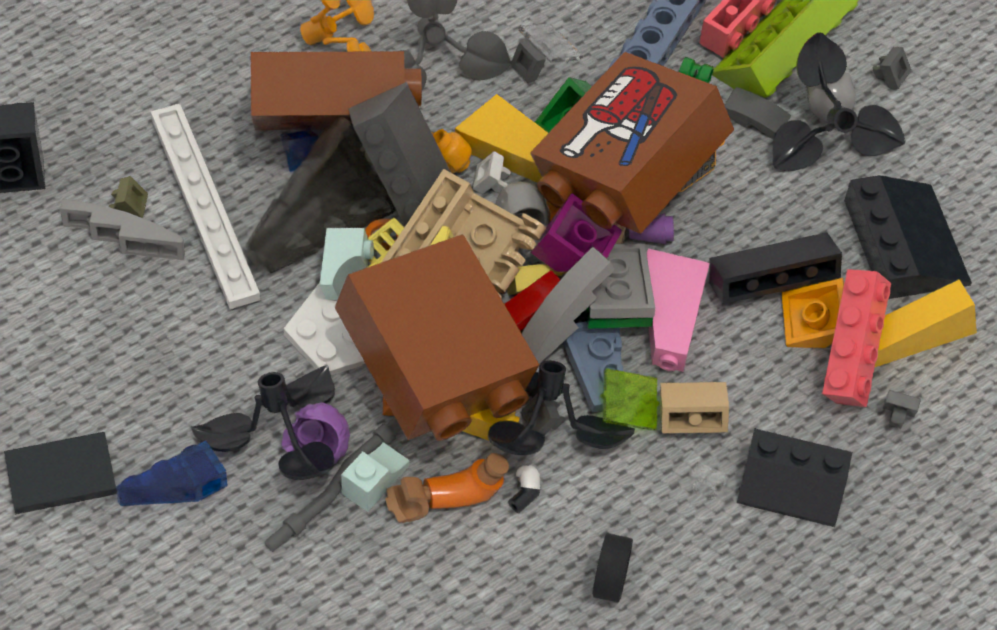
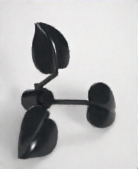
M822 32L814 34L805 42L797 58L796 70L799 79L804 85L814 87L821 84L823 91L834 104V107L827 114L828 124L826 126L817 127L811 131L806 122L790 120L778 128L773 139L772 164L774 168L779 170H799L816 162L823 151V144L815 135L825 131L831 132L833 129L842 133L851 132L853 146L859 153L867 156L881 155L906 143L901 126L887 109L878 105H867L861 108L857 118L856 113L852 109L842 106L841 102L837 100L828 88L827 83H835L842 78L846 71L847 61L839 45Z
M547 360L540 363L539 372H535L525 389L528 396L532 398L538 393L528 424L524 426L521 423L508 420L496 422L489 428L488 439L493 446L513 455L525 456L540 451L544 446L545 436L532 429L542 400H557L558 396L562 393L570 425L573 429L577 430L576 438L587 446L597 449L616 447L629 439L634 434L635 428L592 415L580 416L576 421L569 395L570 385L564 383L566 367L560 362Z
M326 364L288 385L285 383L283 374L279 372L266 373L258 379L260 395L254 397L256 404L252 420L245 414L231 413L217 417L202 425L191 426L194 436L203 446L219 452L233 451L250 442L249 432L257 429L261 406L263 405L271 413L281 412L295 450L284 454L280 458L278 466L281 474L293 480H306L318 477L320 474H326L332 470L335 463L333 451L329 446L318 441L310 442L301 448L286 407L287 405H290V407L298 405L300 408H303L308 404L314 405L322 402L327 404L335 395V386L329 367Z

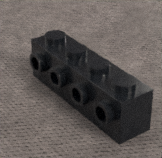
M826 232L709 258V284L721 303L728 304L841 278L842 252Z

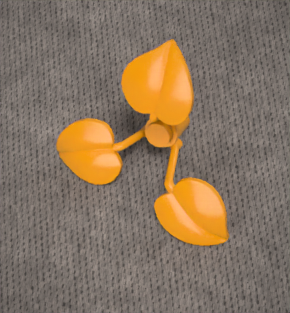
M321 0L325 8L316 16L311 17L309 21L301 24V35L310 46L323 41L324 45L347 43V52L371 51L365 42L358 43L355 37H332L337 31L335 22L351 13H354L360 25L370 24L374 19V8L371 0H346L350 8L333 17L325 15L330 10L337 9L340 6L341 0Z

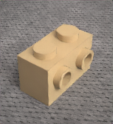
M726 382L660 383L662 433L728 432L729 401Z

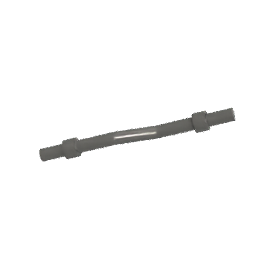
M396 418L387 425L382 424L373 431V437L344 460L325 491L299 513H292L283 521V526L264 541L265 545L272 552L292 535L294 537L298 536L306 529L305 524L336 499L342 489L341 474L362 452L368 455L375 451L383 442L389 445L396 439L395 435L402 430Z

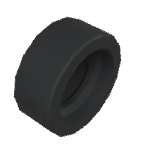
M606 533L597 565L592 592L593 597L617 603L620 602L632 551V538Z

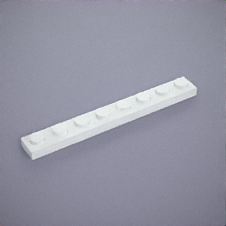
M181 104L151 111V119L229 309L260 301V292Z

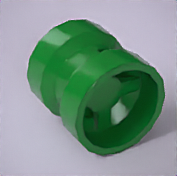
M685 57L679 72L710 84L714 66L708 64L699 65L696 64L695 60Z

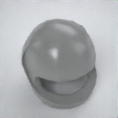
M845 72L840 80L835 83H827V86L837 100L841 102L842 106L852 109L855 104L856 92L851 75ZM821 84L814 87L806 86L807 100L811 112L817 118L827 121V114L834 107V104L823 91Z
M520 181L510 183L501 190L495 205L521 219L522 214L525 213L545 226L546 202L538 188L533 184Z

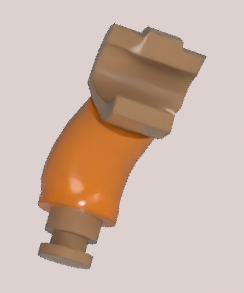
M491 453L486 459L476 460L469 468L460 472L425 478L423 484L422 480L417 477H403L401 485L387 488L388 497L385 500L388 510L394 513L398 522L406 523L423 518L428 514L429 508H457L487 501L502 487L504 482L503 475L507 473L509 464L501 454Z

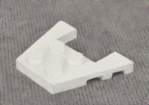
M319 282L284 327V336L315 369L327 364L330 375L363 366L365 362L335 310L337 300H326Z

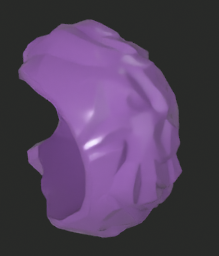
M323 402L314 405L308 404L300 408L299 411H296V420L292 423L300 447L302 448L314 441L324 443L333 451L334 464H336L348 449L350 432L345 417L339 413L338 409ZM285 429L282 437V448L288 453L295 450L288 431Z

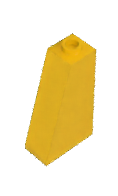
M498 94L455 127V132L460 134L470 144L472 148L471 155L484 160L492 152H496L504 156L503 167H506L511 172L537 183L542 178L530 152L542 141L548 132Z
M960 280L885 315L875 367L977 333L975 304Z

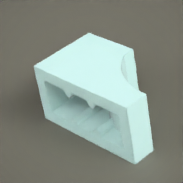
M326 228L320 287L326 300H338L347 275L368 268V260L373 259L374 243L373 240L368 239L364 228Z
M384 442L368 455L362 452L341 474V494L368 512L386 493L387 488H390L409 467L410 460Z

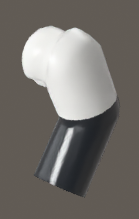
M522 465L516 471V476L519 477L518 481L521 483V490L508 500V504L517 513L524 510L540 494V473L532 465Z

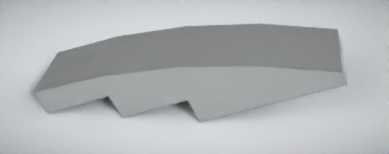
M62 199L60 211L63 226L90 229L92 240L120 243L121 254L184 260L185 258L183 237L154 222L99 204Z
M594 247L559 281L522 332L525 341L539 364L579 328L573 320L597 299L592 291L616 270L612 263Z

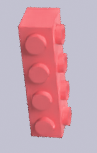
M722 0L703 20L699 44L724 58L731 49L736 50L743 36L747 32L751 33L754 31L759 19L763 15L767 16L772 11L777 0Z
M847 269L822 392L824 396L837 404L867 407L891 282L877 271Z

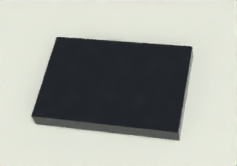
M105 431L4 451L15 515L117 494Z

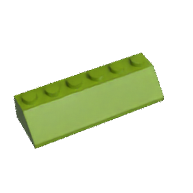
M781 0L758 23L754 31L749 32L743 38L738 48L732 50L714 68L712 76L733 89L737 87L763 98L771 96L776 91V86L782 80L792 75L793 69L797 64L798 55L805 42L818 32L826 35L831 29L840 25L841 19L846 13L858 6L857 2L859 0Z

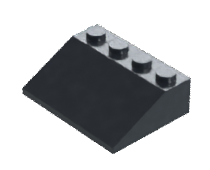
M882 175L850 180L844 202L871 271L879 272L891 282L889 299L934 292L957 280H960L964 287L971 286V279L931 184Z

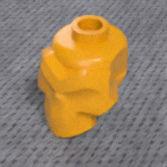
M440 129L432 133L451 173H461L466 170L470 164L472 154L470 144L456 132L448 133L444 129Z

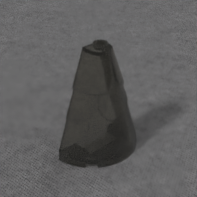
M337 116L331 121L326 130L321 133L301 165L293 172L285 184L279 197L272 200L245 244L248 249L245 256L256 268L262 265L269 273L276 272L318 253L319 249L325 245L326 228H364L373 221L385 218L396 211L379 175L373 171L361 152L360 148L363 144L353 124L347 119Z

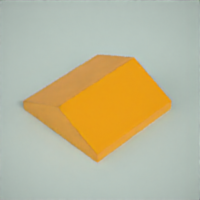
M843 278L782 292L787 347L826 348L833 343L844 288Z

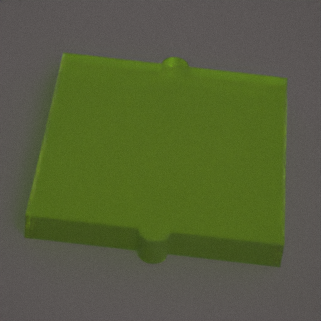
M605 369L603 393L600 395L603 399V422L656 430L657 407L660 405V402L657 400V378Z

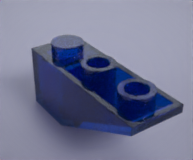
M205 440L198 445L186 447L180 454L168 460L158 461L151 469L139 475H132L124 479L121 484L116 486L118 503L120 506L198 502L227 487L226 469Z

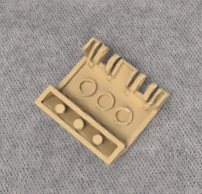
M443 169L382 262L430 246L441 227L447 226L454 237L462 234L465 236L497 293H505L519 272L516 266L522 267L525 262V258L517 251L519 248L533 250L536 246L534 240L541 238L546 227L525 213L522 214L521 219L475 194L469 182Z

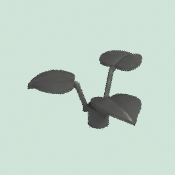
M407 0L410 10L416 16L422 18L417 25V30L421 37L418 39L419 48L416 60L409 51H400H404V68H421L422 90L425 87L427 75L419 64L423 59L425 43L436 45L445 40L464 54L459 61V67L466 76L475 80L494 78L509 68L511 60L502 39L493 32L481 31L473 34L467 42V48L445 33V28L438 20V14L445 15L451 13L456 7L457 0Z

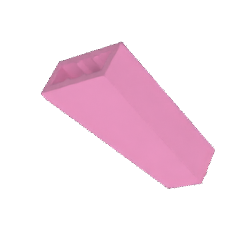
M648 248L647 260L655 303V316L652 327H649L652 364L660 366V368L666 371L678 370L683 372L710 263Z

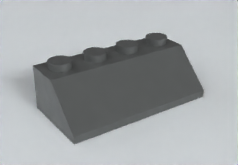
M407 82L348 109L353 127L404 226H406L442 170L445 169L451 173Z

